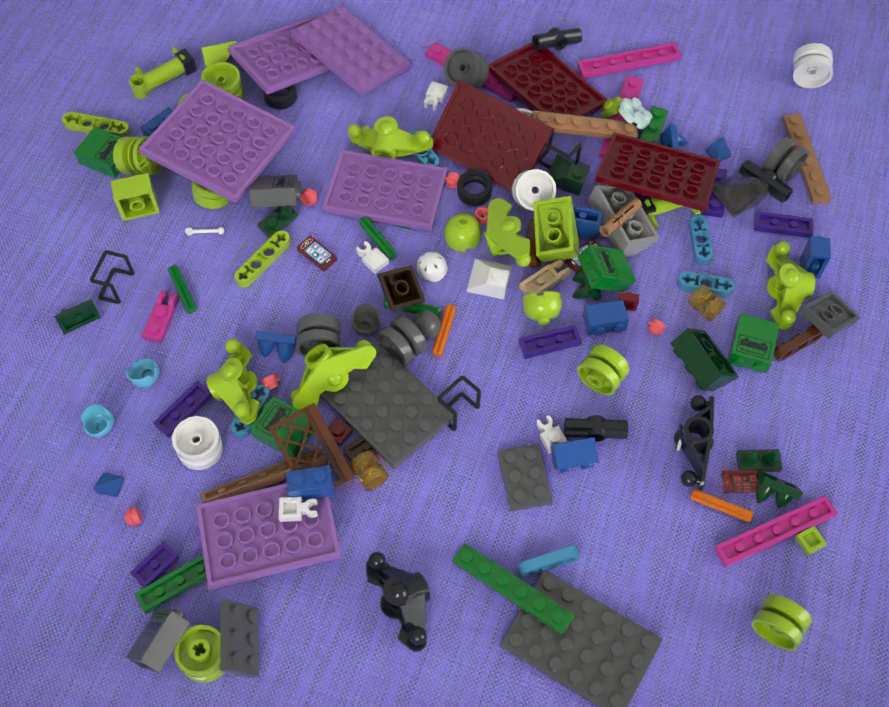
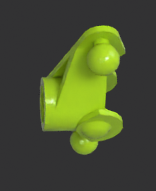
M390 116L379 118L372 129L369 126L360 127L358 124H351L348 127V135L351 142L375 156L396 159L430 150L434 145V141L427 131H418L412 135L399 129L397 121Z
M501 198L493 199L488 205L487 230L483 233L491 255L495 257L510 254L516 258V263L519 266L526 267L531 262L529 255L530 239L516 234L520 231L522 225L519 218L507 216L512 205Z
M780 241L772 246L765 260L774 270V276L766 284L767 292L776 299L777 304L769 313L773 322L780 324L779 330L782 331L789 329L795 322L796 313L804 299L810 298L815 289V275L807 272L788 258L787 254L790 252L791 247L786 241Z
M231 338L225 343V349L230 353V356L222 366L207 376V386L216 400H224L235 416L243 424L249 425L256 420L260 405L259 401L252 399L250 396L256 388L258 379L253 372L246 369L252 353L244 344L240 343L237 339Z
M360 340L356 344V348L328 347L326 344H320L312 348L304 359L306 368L299 389H294L291 392L292 406L299 410L312 403L318 406L320 394L325 390L336 392L343 389L349 380V372L353 369H367L376 356L374 346L367 340Z

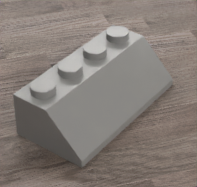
M596 185L588 202L592 209L603 211L601 225H604L611 215L619 212L636 196L634 192L609 185ZM642 207L623 222L621 228L615 229L608 236L614 249L622 250L625 257L637 255L660 239Z

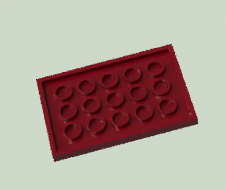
M532 42L489 63V73L533 111L586 117L601 109L608 100L547 48L535 50Z
M458 80L432 135L434 145L431 149L471 170L486 173L491 178V181L512 191L513 182L520 173L526 170H534L554 128Z
M614 132L596 175L595 182L706 212L721 160Z

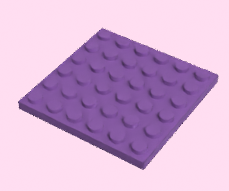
M201 80L141 145L139 154L237 203L293 135L295 126Z

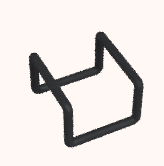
M553 129L549 137V143H546L548 148L540 156L538 163L551 169V165L542 161L551 149L566 158H571L577 151L576 161H579L582 144L578 143L568 155L552 146Z
M105 250L90 277V281L103 285L98 295L100 300L120 304L121 300L116 289L109 282L114 272L131 276L135 272L127 255ZM107 254L125 259L129 271L113 268L105 282L94 279ZM107 287L111 288L115 299L103 297Z
M465 376L457 378L437 397L438 402L453 414V425L451 423L447 425L453 431L457 429V412L451 406L461 396L476 409L480 408L481 390ZM461 380L465 381L477 392L476 403L463 392L459 393L448 404L442 400Z

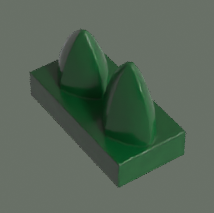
M279 206L261 220L257 226L270 238L274 233L283 230L298 218V214L291 206Z
M581 266V269L576 272L572 281L585 283L574 292L572 298L584 299L592 297L595 301L601 299L600 289H591Z
M92 299L81 302L70 309H62L59 314L54 316L63 334H67L101 318Z
M779 449L738 450L736 452L739 473L758 472V470L763 472H781L783 469Z
M758 470L755 476L759 481L756 488L758 504L767 500L775 490L777 491L776 504L779 508L790 503L793 498L800 500L803 494L796 485Z

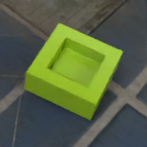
M619 96L608 99L603 105L604 108L601 115L607 119L617 114L620 108L618 104L622 99Z
M815 526L795 537V540L807 556L827 545Z

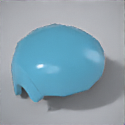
M151 359L133 362L132 368L130 370L126 369L128 380L135 386L142 388L151 386L160 374L157 363Z
M91 404L86 407L80 417L84 425L83 430L94 438L103 437L108 434L114 424L112 412L101 404Z

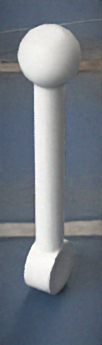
M188 227L185 229L188 236L193 233L223 234L225 232L223 227L194 230Z

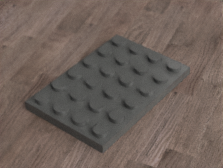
M375 340L371 345L376 350V356L367 369H353L348 373L349 380L343 389L336 392L325 390L320 394V397L395 469L453 421V414L438 402L437 396Z
M544 570L534 588L572 612L575 618L563 635H560L521 609L502 640L500 647L597 707H627L663 639Z

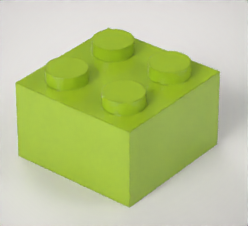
M148 173L111 181L113 198L123 221L160 213L157 196Z

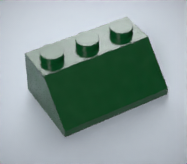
M687 328L670 343L674 348V354L682 359L685 363V369L696 379L695 383L701 390L714 391L739 378L706 331Z

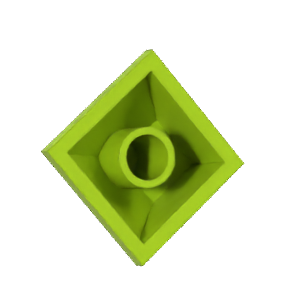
M236 41L201 47L206 67L213 63L226 62L230 56L228 46L236 44Z

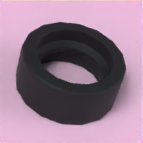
M295 84L284 88L290 92L283 97H273L263 91L266 104L278 110L291 107L297 99Z
M478 170L465 172L458 179L457 194L459 199L469 206L485 204L492 194L491 178L486 173ZM476 182L482 184L486 189L482 193L471 194L464 189V186L468 183Z

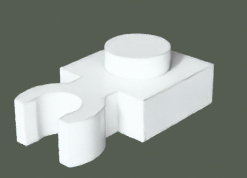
M432 81L426 92L424 108L432 104L433 111H435L438 107V102H443L448 92V86Z
M367 241L364 242L365 250L356 247L357 254L363 257L362 262L374 274L389 264V259L377 247L371 250V246Z
M548 415L546 416L548 424L544 425L538 419L536 426L540 431H543L540 433V439L550 454V444L566 442L567 440L559 426L552 427L553 420Z
M302 497L279 498V521H302V515L305 514L311 518L317 517L318 513L316 510H309L311 506L318 505L317 500L309 499L303 503Z

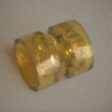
M702 285L692 294L688 303L695 310H701L700 314L706 320L711 321L724 309L726 302L718 295L713 296L714 292L707 285Z
M371 450L361 453L350 464L351 469L357 477H360L359 480L367 491L378 488L389 477V474L383 465L379 464L378 458Z

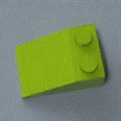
M565 196L534 202L536 256L543 263L560 259L578 258L580 255L579 239L572 197Z

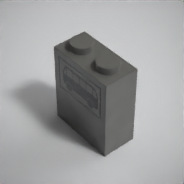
M297 175L258 176L249 189L251 208L297 206V200L301 199V181H298Z
M156 609L126 658L143 669L160 673L190 622L184 619L185 614L176 609Z

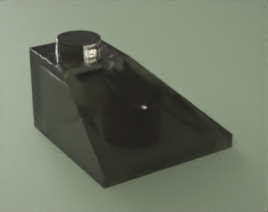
M737 174L712 188V191L734 218L758 205L770 193L759 178Z

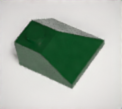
M557 154L549 175L552 176L556 188L579 196L591 166Z

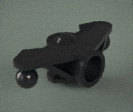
M696 395L691 398L690 406L693 410L701 412L689 418L684 427L681 424L679 425L678 430L674 434L675 452H679L681 448L696 473L691 470L684 471L681 474L682 484L687 487L697 484V489L702 491L710 450L714 445V439L712 438L714 434V397L710 396L708 401H706L703 396ZM690 433H696L702 439L694 438Z
M373 552L366 563L367 582L379 586L383 590V596L380 600L381 611L390 619H398L402 626L397 638L413 652L422 651L427 643L425 603L430 600V591L426 580L420 572L410 573L390 566L386 563L383 553Z

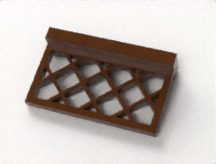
M315 403L268 427L291 471L297 469L299 461L311 464L310 468H313V465L322 467L323 465L314 463L317 452L320 451L328 456L326 466H329L331 461L334 467L331 470L337 472L340 478L339 481L334 483V488L355 478ZM303 413L308 419L306 429L294 426L296 417ZM293 419L291 425H290V424H286V422H288V421H290V420ZM281 425L290 427L287 439L278 437L274 429ZM310 425L314 431L308 430ZM293 428L305 431L302 443L290 441ZM307 432L316 434L318 437L316 448L304 445ZM280 440L286 442L285 447H283ZM288 443L301 446L297 458L288 456L286 452ZM320 443H321V445H322V447H323L324 450L318 449ZM303 447L315 450L312 462L300 459ZM291 459L296 460L295 467Z

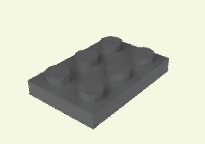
M832 291L806 304L800 310L804 318L814 324L819 329V332L829 339L855 324L861 318Z
M539 444L498 450L497 454L510 512L552 505L553 501Z
M229 600L220 602L221 672L250 678L259 676L258 608Z

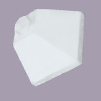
M475 258L467 292L505 299L512 266Z

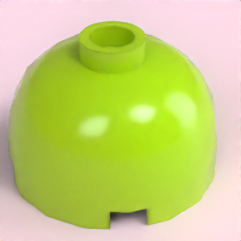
M466 213L452 216L446 222L444 229L446 244L453 250L460 252L470 248L474 249L481 239V228L476 218Z
M546 291L543 292V295H537L536 292L522 297L524 313L532 321H538L539 325L549 324L550 320L555 319L559 315L562 308V298L558 292Z

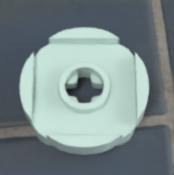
M635 97L632 100L623 98L618 104L621 116L630 124L633 122L638 124L637 128L644 129L653 117L649 111L641 106V102Z

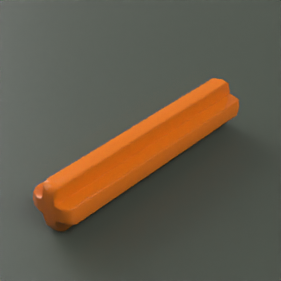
M447 304L441 320V331L436 336L432 348L433 356L441 357L456 312L455 305Z
M693 489L690 499L746 522H750L753 512L697 489Z

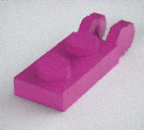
M160 291L157 303H155L141 335L143 339L159 343L163 342L175 313V307L178 302L177 293H173L169 299V304L164 305L167 292Z

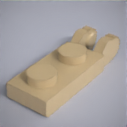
M561 259L557 260L521 282L519 289L525 295L536 292L537 295H541L569 276L572 270L565 268L557 273L556 271L564 264Z

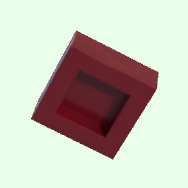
M630 292L619 293L618 300H623L627 311H636L639 303V294Z
M337 417L328 427L336 444L340 447L353 433V428Z

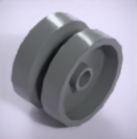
M465 47L456 48L446 58L444 74L452 85H456L457 81L461 80L478 89L487 80L489 64L486 57L479 52Z
M785 137L770 152L762 169L773 171L778 179L786 184L803 167L809 156V151L802 146L796 148V142L789 137Z
M322 313L309 314L300 318L297 322V352L305 357L312 348L320 344H326L328 347H341L339 337L341 335L340 321L336 317Z
M402 315L396 317L390 323V327L385 326L377 333L379 344L404 367L414 360V356H419L427 349V343L421 331L413 322Z

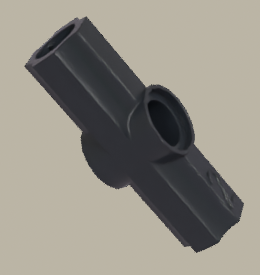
M554 27L548 33L533 35L532 46L535 50L554 47L556 50H562L567 45L581 43L583 38L582 31L579 28L561 31L558 27Z
M750 160L745 161L739 169V174L752 182L759 192L764 194L767 192L781 203L786 202L793 193V189L780 181L773 171L769 169L764 170Z
M592 415L587 417V419L565 418L564 435L565 437H594L595 442L603 441L605 438L627 439L628 422L627 420L605 419L600 415Z

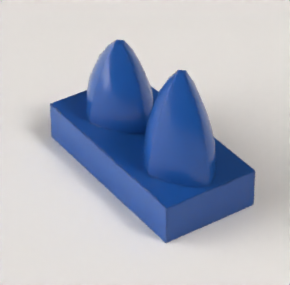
M670 124L661 133V143L664 146L682 150L679 145L688 143L682 135L677 133L676 125Z
M256 331L255 339L258 340L259 351L263 357L268 356L272 352L275 343H277L278 356L282 363H286L293 354L296 346V336Z

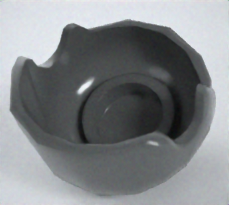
M362 304L355 308L351 316V326L355 333L369 336L375 334L379 329L381 323L379 310L373 305Z
M428 310L417 313L411 321L421 331L424 338L429 337L433 339L441 331V319Z

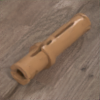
M633 198L619 212L611 215L608 221L599 228L600 233L608 237L615 229L621 228L623 222L642 207L641 201Z

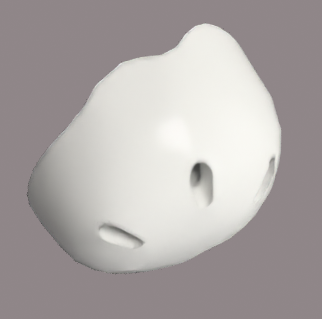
M427 252L419 257L416 270L423 280L438 282L446 275L448 266L442 255L436 252Z

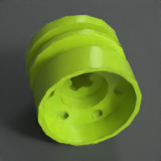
M150 136L122 137L116 142L113 150V161L120 173L125 175L145 173L155 175L162 168L161 164L139 154V148Z

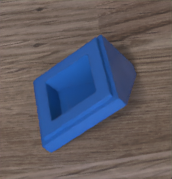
M723 137L706 149V152L713 159L722 161L731 157Z
M103 473L96 482L94 489L98 494L118 497L124 477Z

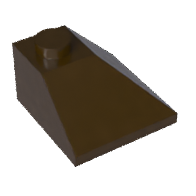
M412 265L377 274L390 311L425 302Z

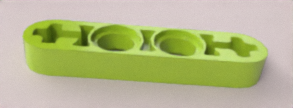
M67 112L62 116V122L68 130L90 133L94 127L101 128L103 125H109L107 129L102 130L119 137H129L131 133L128 124L120 120L76 112ZM86 122H92L90 126H83Z
M286 231L274 233L235 272L236 284L241 288L249 287L290 246L289 234ZM269 249L274 251L270 256L264 254ZM255 262H260L262 264L259 268L251 267V265Z

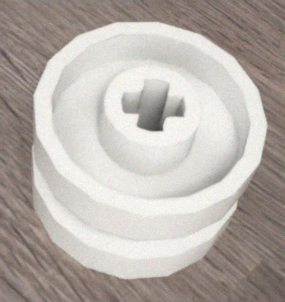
M812 43L806 44L795 51L793 56V79L797 85L804 88H817L831 80L833 76V55L831 49L823 44Z
M539 169L526 170L520 173L512 185V196L516 204L530 211H534V202L553 199L556 195V184L552 176L546 171ZM534 186H535L534 189L536 190V193H532V188H533Z
M200 416L189 417L180 422L174 429L172 435L173 447L182 464L189 469H208L221 458L223 441L214 422L208 418Z

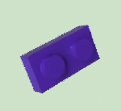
M163 541L130 573L145 588L154 583L180 557Z

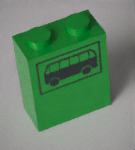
M94 127L74 151L78 163L116 179L120 171L116 168L113 161V150L116 142L122 137Z
M589 245L578 256L591 289L624 292L636 282L624 253L620 249Z
M740 313L735 325L728 362L737 367L753 369L755 372L767 373L772 364L780 324Z
M273 396L270 402H266L263 406L260 416L251 424L250 430L253 438L281 452L268 427L299 411V409ZM304 413L296 417L294 426L306 429L308 419ZM293 419L290 420V421H288V422H286V424H290V425H291ZM281 425L274 430L278 437L287 439L290 427ZM310 425L308 430L314 431ZM293 428L290 441L302 443L305 431ZM307 432L304 445L307 443L312 433ZM280 440L283 447H285L286 442ZM288 443L286 450L288 456H298L301 446Z

